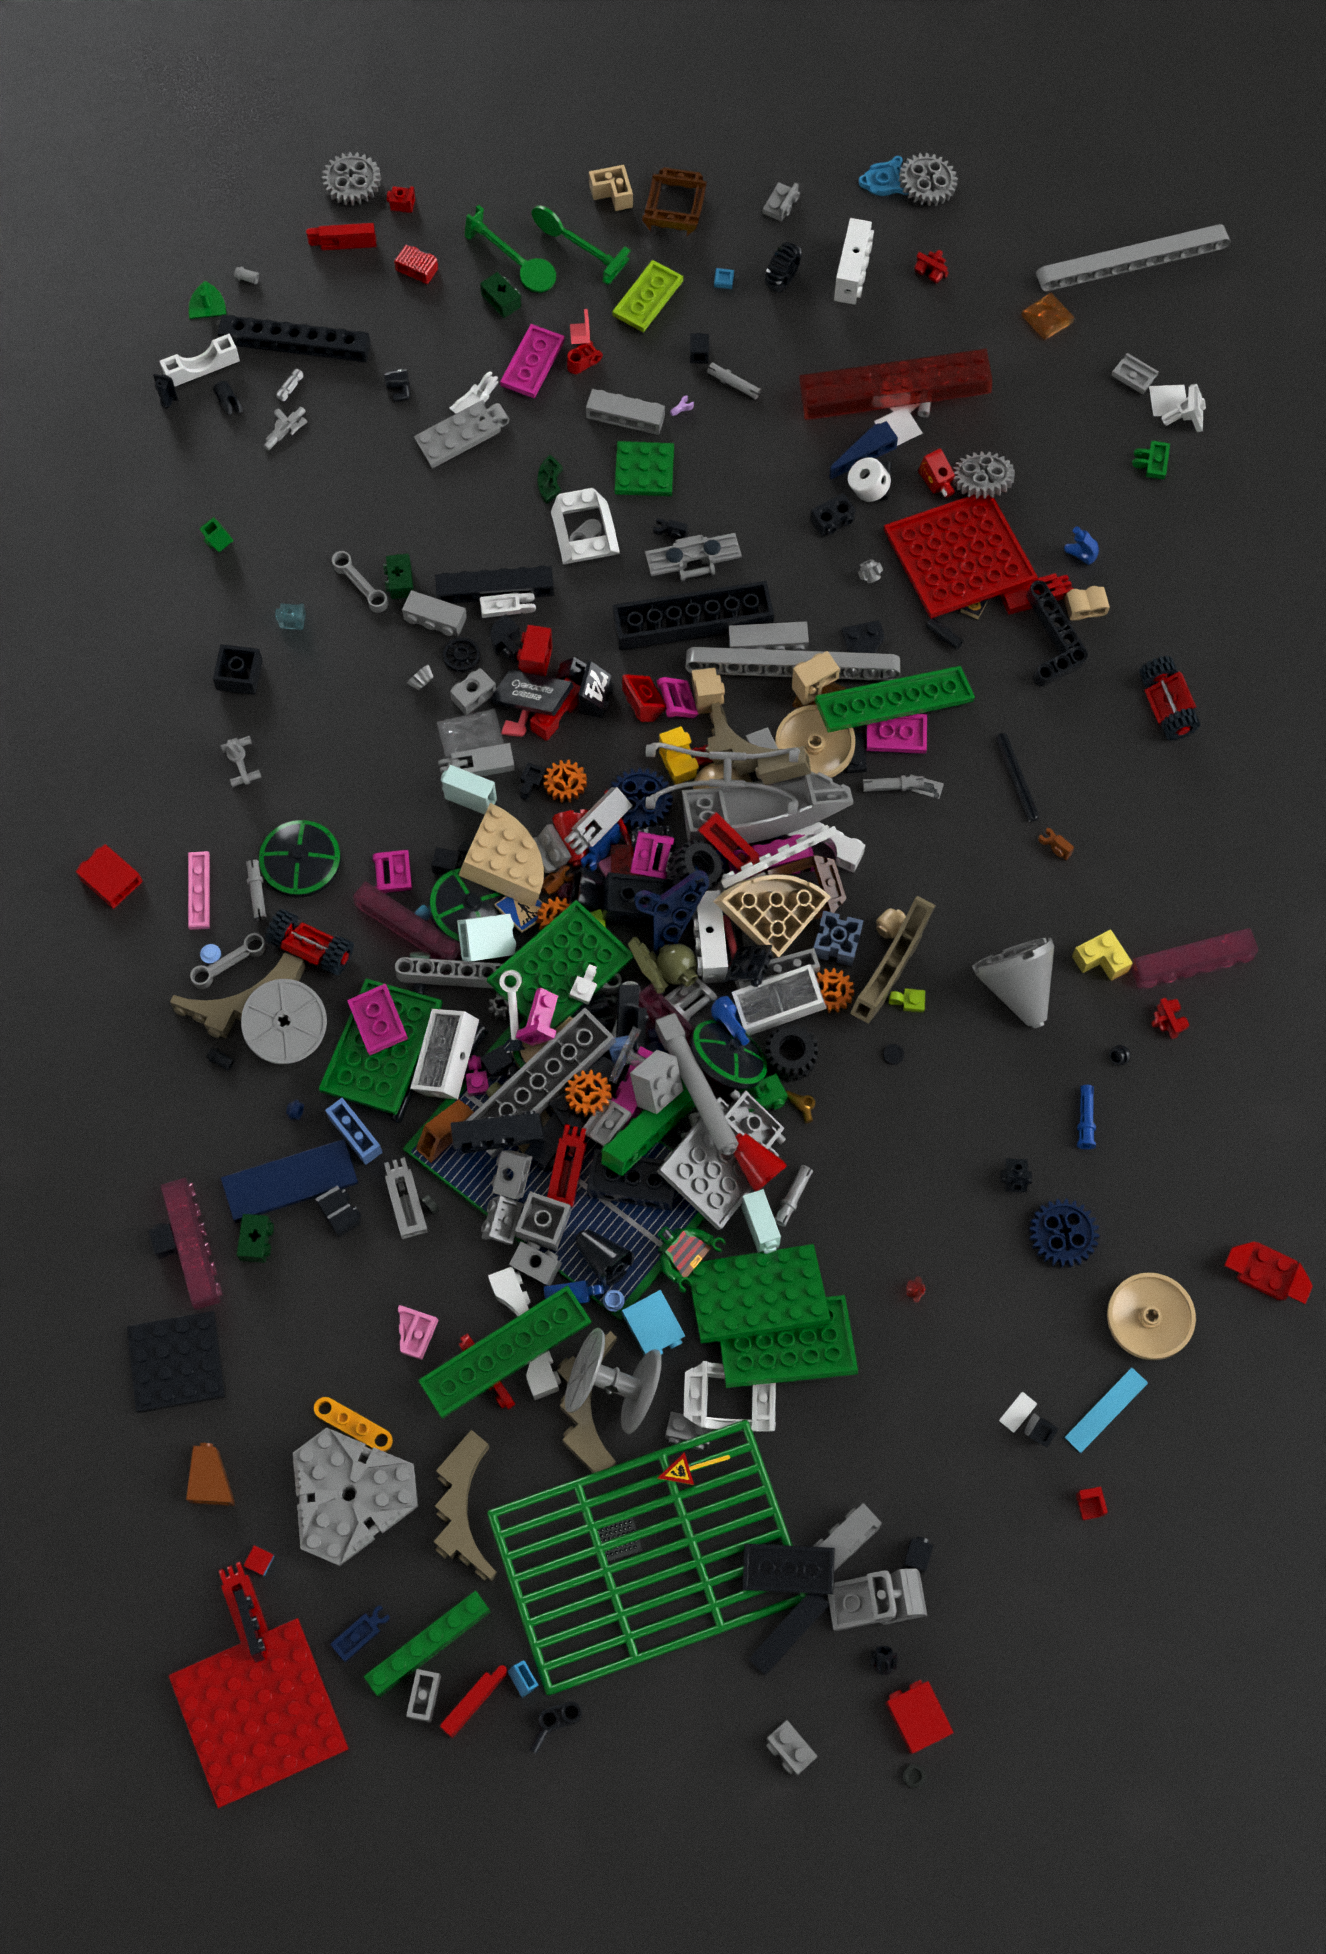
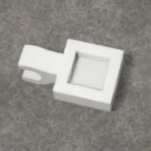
M589 964L584 978L577 976L569 997L589 1004L597 987V984L592 982L597 967Z

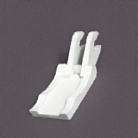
M492 372L486 373L478 386L474 384L449 409L457 414L481 400L486 402L489 399V394L499 383L496 381L498 377H492Z

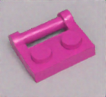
M662 677L656 681L665 701L667 717L695 718L698 715L687 680Z
M638 831L630 872L666 879L670 848L674 844L675 838ZM659 842L663 843L658 870L652 868L657 843Z
M408 850L381 852L372 855L376 869V894L383 895L388 892L412 890ZM384 861H389L391 882L389 884H385Z

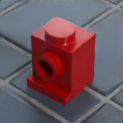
M393 186L392 191L387 193V202L390 203V210L412 213L416 199L414 187L403 188Z

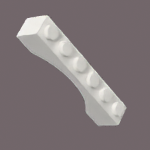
M509 1267L488 1275L497 1301L506 1305L517 1316L529 1310L527 1304L531 1302L527 1291L522 1292L520 1284H523L519 1271L514 1272L513 1267ZM549 1351L529 1364L526 1378L534 1400L559 1391L558 1384L561 1383L558 1372L552 1371L550 1364L554 1362Z

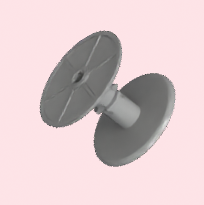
M292 979L272 980L259 986L247 999L241 1017L242 1034L248 1047L261 1059L275 1064H291L309 1056L320 1045L327 1025L326 1011L316 992L307 985ZM283 1017H286V1022L289 1023V1025L281 1027L280 1021H278V1019L282 1020Z
M595 1328L584 1341L574 1362L565 1395L566 1411L569 1413L577 1411L587 1399L593 1386L606 1390L607 1394L615 1393L624 1397L621 1411V1426L625 1433L631 1434L643 1421L655 1395L661 1372V1353L656 1349L647 1352L637 1365L632 1376L620 1372L618 1367L612 1369L604 1366L601 1362L605 1348V1335L602 1329Z

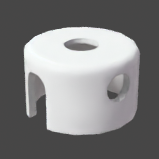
M863 458L857 461L851 467L847 478L852 490L861 500L866 502L876 501L883 497L890 488L891 483L890 474L874 458ZM870 472L867 478L862 479V477H864L867 473Z

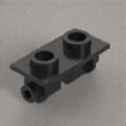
M153 374L156 382L155 389L158 391L159 397H161L160 404L164 408H169L173 400H179L173 380L164 374Z

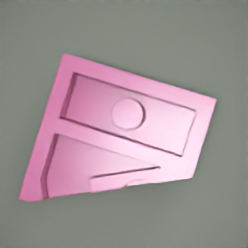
M399 1305L400 1351L402 1354L422 1360L439 1320L431 1315Z

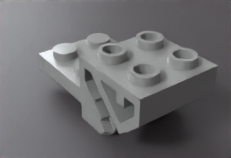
M899 1569L891 1574L888 1571L869 1573L864 1577L835 1582L834 1595L828 1594L833 1630L835 1631L878 1622L886 1625L927 1616L920 1571L918 1569Z

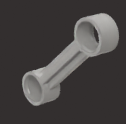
M345 551L336 552L332 556L334 570L337 573L345 574L366 596L369 608L373 612L380 613L386 610L388 606L386 594L381 590H375L354 568L349 553ZM339 559L348 560V563L344 566L335 564ZM377 597L384 599V602L380 605L371 603Z
M257 933L249 934L244 940V945L208 967L200 965L193 968L190 973L193 985L198 989H206L212 984L213 977L248 956H261L266 950L263 937ZM253 940H260L262 942L258 950L248 949V944ZM200 972L209 974L208 979L202 983L196 982L195 976Z

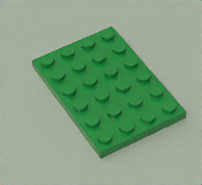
M576 900L487 978V982L508 1002V993L501 988L500 977L507 970L517 971L522 978V983L518 991H516L517 1011L527 1021L537 989L543 988L557 995L558 999L550 1024V1028L555 1030L584 1004L569 997V994L577 976L584 978L589 964L597 967L596 974L592 982L597 984L594 995L634 959V955ZM508 975L505 978V983L512 987L516 985L517 980L514 976Z
M366 978L359 995L384 983ZM387 985L408 1039L373 1055H369L351 1012L320 1084L319 1091L397 1115L416 1070L432 1009H441L443 1002L440 999Z
M814 1244L778 1249L769 1254L759 1252L701 1261L688 1275L692 1281V1287L690 1288L701 1344L830 1323V1314Z
M845 1295L826 1297L830 1314V1323L721 1340L720 1348L726 1388L858 1374Z

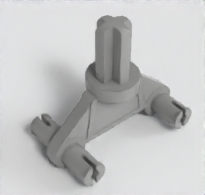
M250 736L239 740L237 738L227 740L228 743L221 745L223 753L227 752V757L230 761L237 764L241 776L230 779L232 787L243 783L247 785L252 780L262 778L259 770L248 774L246 772L243 761L245 750L242 746L252 744Z

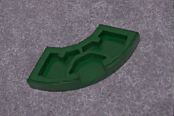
M551 455L542 462L537 478L539 493L546 504L561 494L557 478L563 471V466Z

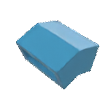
M524 1660L507 1671L522 1698L539 1686Z

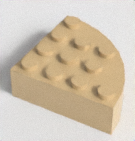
M490 803L463 862L459 876L534 907L543 885L544 867L537 844L528 830L504 809Z
M765 875L751 877L734 884L723 891L713 902L757 945H772L773 958H779L831 896L815 884L790 875Z

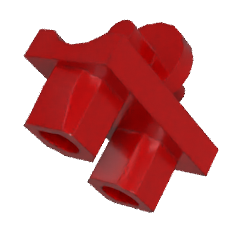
M937 250L936 253L930 251L928 256L919 252L916 256L915 272L923 275L927 268L932 270L929 279L938 284L943 277L946 278L949 274L947 272L948 267L944 265L946 259L942 257L943 251Z
M1166 997L1160 999V1004L1156 1006L1158 1011L1153 1013L1155 1020L1151 1024L1154 1028L1160 1027L1162 1032L1168 1030L1171 1039L1177 1038L1180 1032L1189 1027V1022L1185 1016L1178 1019L1175 1018L1174 1013L1181 1010L1178 999L1168 1001Z

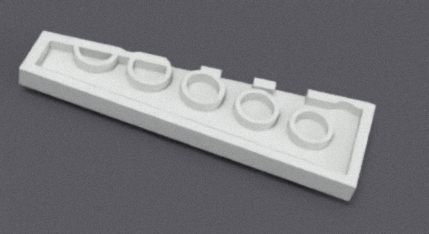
M825 825L815 830L814 836L808 838L805 835L797 839V844L792 847L786 844L777 849L779 853L773 856L768 853L759 858V863L753 865L750 862L740 867L742 871L737 874L731 871L723 875V880L719 882L722 889L838 834L835 826L829 828L828 825Z

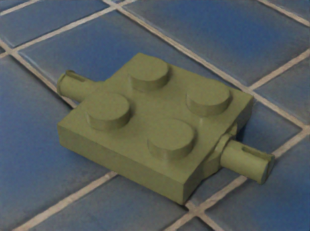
M633 937L627 944L642 973L648 977L658 994L663 993L669 984L664 980L661 970L656 965L657 955L653 951L650 953L646 945L640 943L638 937Z

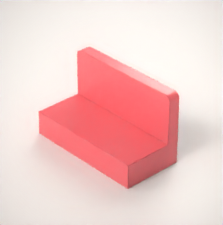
M584 309L585 323L570 324L571 344L590 343L588 309Z

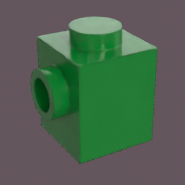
M215 517L199 528L205 536L204 542L210 549L214 547L218 552L234 541Z

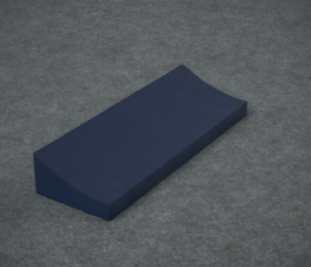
M345 1139L221 1177L235 1223L242 1221L243 1214L261 1215L321 1196L337 1185L340 1189H344L358 1184Z

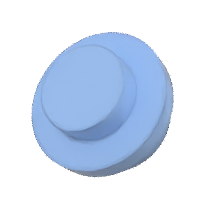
M214 944L204 946L200 952L202 961L206 964H213L221 958L220 948Z
M610 1290L605 1293L603 1305L607 1310L616 1312L624 1306V1296L620 1291Z

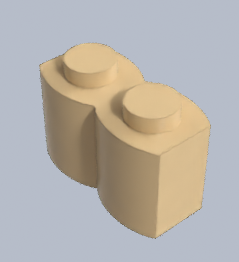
M1091 586L1087 590L1072 589L1066 593L1064 598L1070 620L1104 616L1110 608L1104 587Z

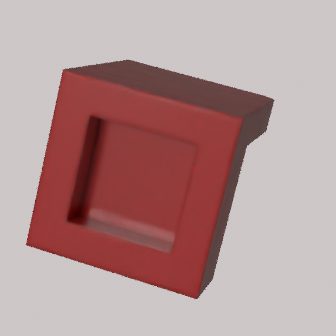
M1101 1486L1080 1490L1076 1494L1082 1520L1104 1517L1108 1513Z

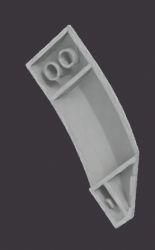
M812 771L808 775L769 784V786L788 792L799 802L797 815L788 814V804L792 802L790 799L764 789L720 787L682 790L688 842L695 839L696 841L703 840L704 843L708 842L697 830L714 812H717L748 844L775 838L811 826L853 805L850 787L844 784L840 786L834 783L832 778L820 772L816 774ZM762 780L754 781V782H753V783L764 784Z

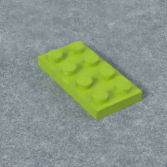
M652 260L612 311V316L644 333L681 285L683 276Z

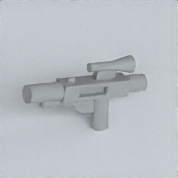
M300 406L288 418L280 409H276L274 415L278 420L275 423V429L266 438L267 442L263 445L264 448L269 451L290 430V434L293 435L300 427L305 425L307 420L304 417L300 419L306 412L305 409Z

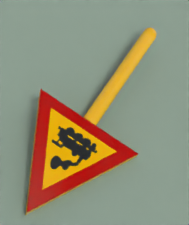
M684 1452L657 1479L694 1485L690 1471L728 1460L730 1455L689 1466Z

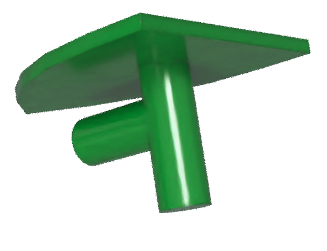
M207 281L198 286L192 294L189 302V319L226 315L224 298Z

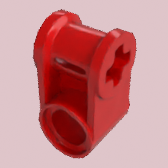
M591 340L590 343H582L568 352L567 369L572 374H579L590 366L597 364L602 359L603 353L597 351Z

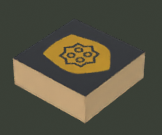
M983 600L963 607L961 612L979 619L987 601Z

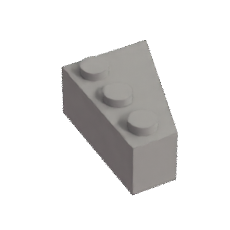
M864 1503L857 1509L853 1508L845 1516L846 1520L841 1525L837 1523L829 1531L830 1536L825 1541L821 1538L813 1546L835 1548V1570L872 1537L882 1524Z

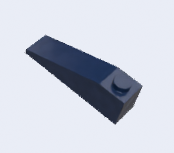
M888 422L875 424L830 467V479L832 480L850 471L851 467L863 458L876 459L896 449L898 437Z

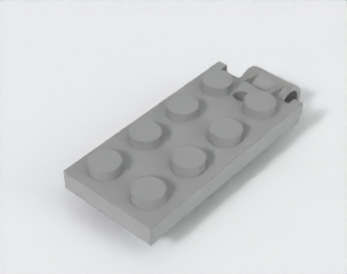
M481 400L415 435L414 439L433 469L500 433L501 428L508 424L509 418L499 403L493 404L486 409L484 400Z

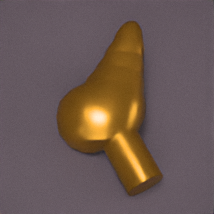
M786 1091L787 1099L790 1100L797 1110L803 1113L804 1122H813L811 1110L815 1107V1099L809 1095L802 1096Z

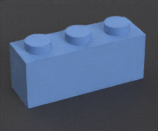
M343 1098L325 1110L329 1120L365 1165L382 1154L379 1143Z

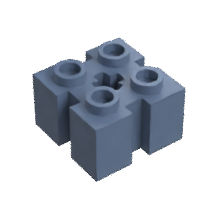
M823 911L819 932L817 933L814 945L817 958L828 960L829 956L837 958L836 963L852 966L864 920L847 917V921L839 919V914Z

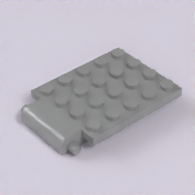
M734 1089L729 1094L734 1099L730 1105L720 1097L716 1098L735 1136L739 1133L742 1136L747 1133L779 1157V1154L771 1145L775 1140L780 1145L786 1140L781 1134L785 1128L746 1090L739 1093ZM702 1117L657 1170L717 1230L723 1228L742 1204L743 1196L752 1191L734 1154L725 1155L719 1153Z

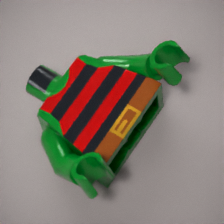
M665 1226L657 1234L664 1241L658 1249L661 1255L662 1271L674 1283L679 1284L678 1288L682 1293L686 1292V1289L682 1286L683 1283H687L692 1287V1281L687 1276L711 1249L709 1245H713L716 1252L722 1251L715 1246L716 1243L721 1242L726 1245L723 1238L717 1237L714 1239V1236L691 1227L684 1229L676 1228L672 1232Z

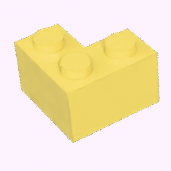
M1111 929L1075 948L1072 955L1082 973L1101 965L1111 981L1129 972L1133 964Z

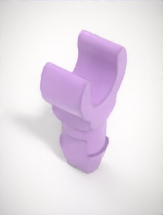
M683 396L679 404L670 411V414L674 416L682 411L692 410L694 402L686 404L688 396Z

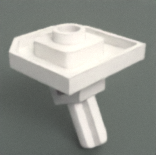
M1191 384L1188 397L1176 403V409L1161 417L1164 425L1167 426L1180 418H1183L1184 421L1192 419L1196 431H1203V410L1206 409L1205 399L1202 398L1198 385Z

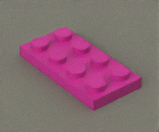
M530 324L500 381V386L535 398L565 342V336Z

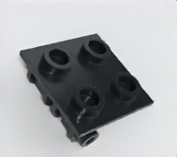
M772 945L739 946L725 981L750 980L753 987L761 985L763 975L766 974L770 960L773 958Z

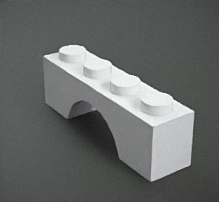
M230 334L212 340L210 347L196 357L183 358L176 354L160 360L163 374L171 377L174 386H178L237 363L240 359Z
M817 822L800 830L781 835V840L789 839L796 834H805L810 838L815 835V830L825 825ZM837 830L838 834L821 841V843L828 845L832 849L837 866L854 873L864 854L865 844L856 838L851 839L844 836L842 832Z

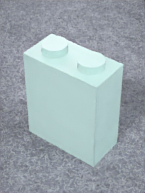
M450 765L448 770H445L441 776L442 790L444 791L445 799L485 815L489 804H495L497 800L495 782L453 765Z
M511 914L457 920L462 961H476L515 954L516 941L513 938L512 929L514 923Z
M764 1190L744 1195L741 1208L758 1253L764 1252V1254H769L777 1251L781 1235Z

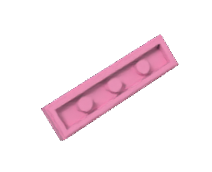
M209 851L188 852L189 930L210 929Z

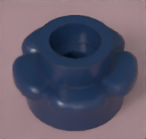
M299 1100L288 1104L286 1114L289 1115L291 1120H299L302 1117L304 1104L299 1103Z

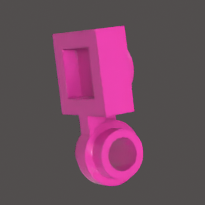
M471 1055L472 1057L469 1058L468 1065L469 1070H474V1073L466 1074L468 1095L486 1094L489 1088L487 1072H478V1069H482L480 1056Z

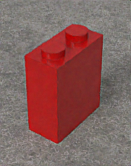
M106 844L97 848L87 861L82 862L75 871L79 879L112 909L117 907L143 882L140 874Z
M918 1680L909 1685L911 1690L903 1694L901 1690L890 1694V1700L885 1703L910 1755L954 1733L929 1681L922 1683L921 1680Z

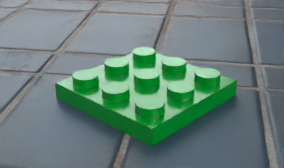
M617 441L615 494L672 496L674 443Z

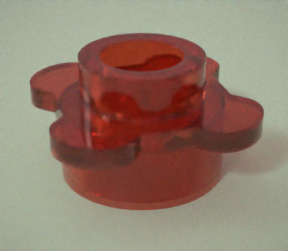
M919 1276L915 1278V1281L910 1280L906 1287L908 1297L913 1298V1301L916 1303L925 1294V1285L921 1283V1277Z

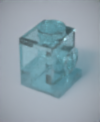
M281 603L280 609L276 608L275 620H278L279 627L303 630L306 617L304 604Z

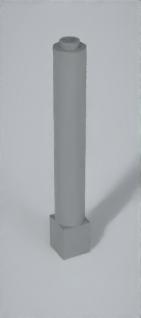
M673 1013L657 1019L655 1031L665 1051L668 1050L670 1055L677 1057L680 1076L719 1153L725 1155L732 1154L736 1151L739 1143L699 1064L694 1058L691 1048L685 1039V1031L676 1014Z

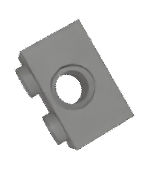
M479 668L477 671L471 672L464 681L456 683L450 690L451 700L467 716L492 697L496 691V683ZM470 689H476L474 692H469Z
M513 1150L502 1151L498 1155L496 1162L498 1169L492 1179V1193L512 1199L523 1198L532 1156ZM509 1168L513 1171L514 1174L512 1179H510L507 1175V1171Z
M528 1241L527 1244L520 1242L509 1265L551 1286L562 1265V1262L557 1260L559 1256L548 1250L546 1254L538 1250L540 1246L531 1241ZM540 1256L541 1264L535 1268L532 1265V1260L534 1257Z
M416 1669L406 1714L409 1719L431 1723L441 1680L439 1673Z

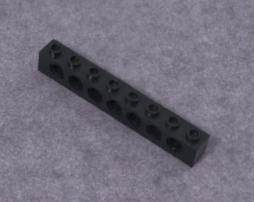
M222 315L218 329V337L230 334L237 347L366 363L371 345L369 333L363 331L277 322L269 319L261 320L252 317H237L235 315Z

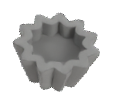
M429 664L414 674L407 684L418 690L428 684L433 679Z

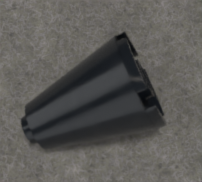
M590 1229L582 1230L576 1236L575 1245L603 1286L606 1287V1284L609 1287L613 1286L627 1274L625 1269L628 1265L632 1266L635 1258L630 1250Z

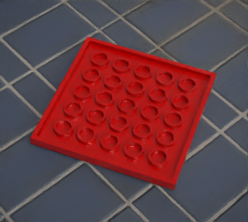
M972 495L884 525V532L930 619L1024 587L1038 580L1037 574L996 500L990 497V495H987L986 499L982 495L978 499L976 495Z
M299 1618L258 1635L259 1638H263L266 1646V1651H263L265 1660L256 1663L251 1656L248 1642L245 1641L168 1675L218 1808L349 1749Z

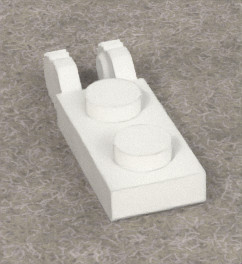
M511 593L481 597L482 618L504 616L505 614L533 613L536 611L534 604H520V602L527 603L535 599L534 594Z

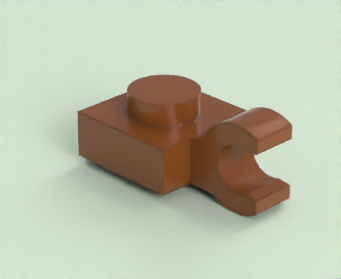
M1047 828L1045 833L1049 838L1040 835L1038 838L1039 842L1044 845H1052L1053 852L1058 857L1067 860L1072 855L1074 846L1061 835L1057 836L1052 829Z
M563 865L556 873L552 872L545 877L541 891L548 895L553 894L565 883L564 881L573 880L574 874L569 873L565 876L566 871L570 867Z

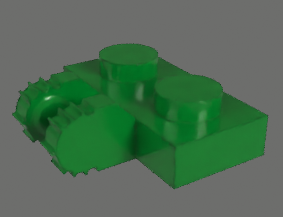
M1151 441L1150 449L1136 448L1134 455L1138 458L1132 461L1133 466L1140 469L1147 467L1146 477L1165 480L1170 443Z

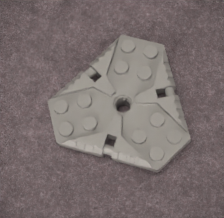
M325 1428L293 1452L296 1496L299 1497L297 1511L300 1549L341 1566L375 1540L374 1535L380 1531L384 1533L418 1507L414 1464L377 1448L370 1449L366 1447L365 1443ZM362 1455L368 1457L366 1464L359 1462ZM347 1491H355L356 1495L353 1500H344V1494ZM315 1495V1502L308 1503V1496ZM372 1518L375 1524L368 1529L365 1523Z

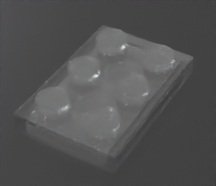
M495 709L437 722L446 759L452 758L451 753L504 744Z

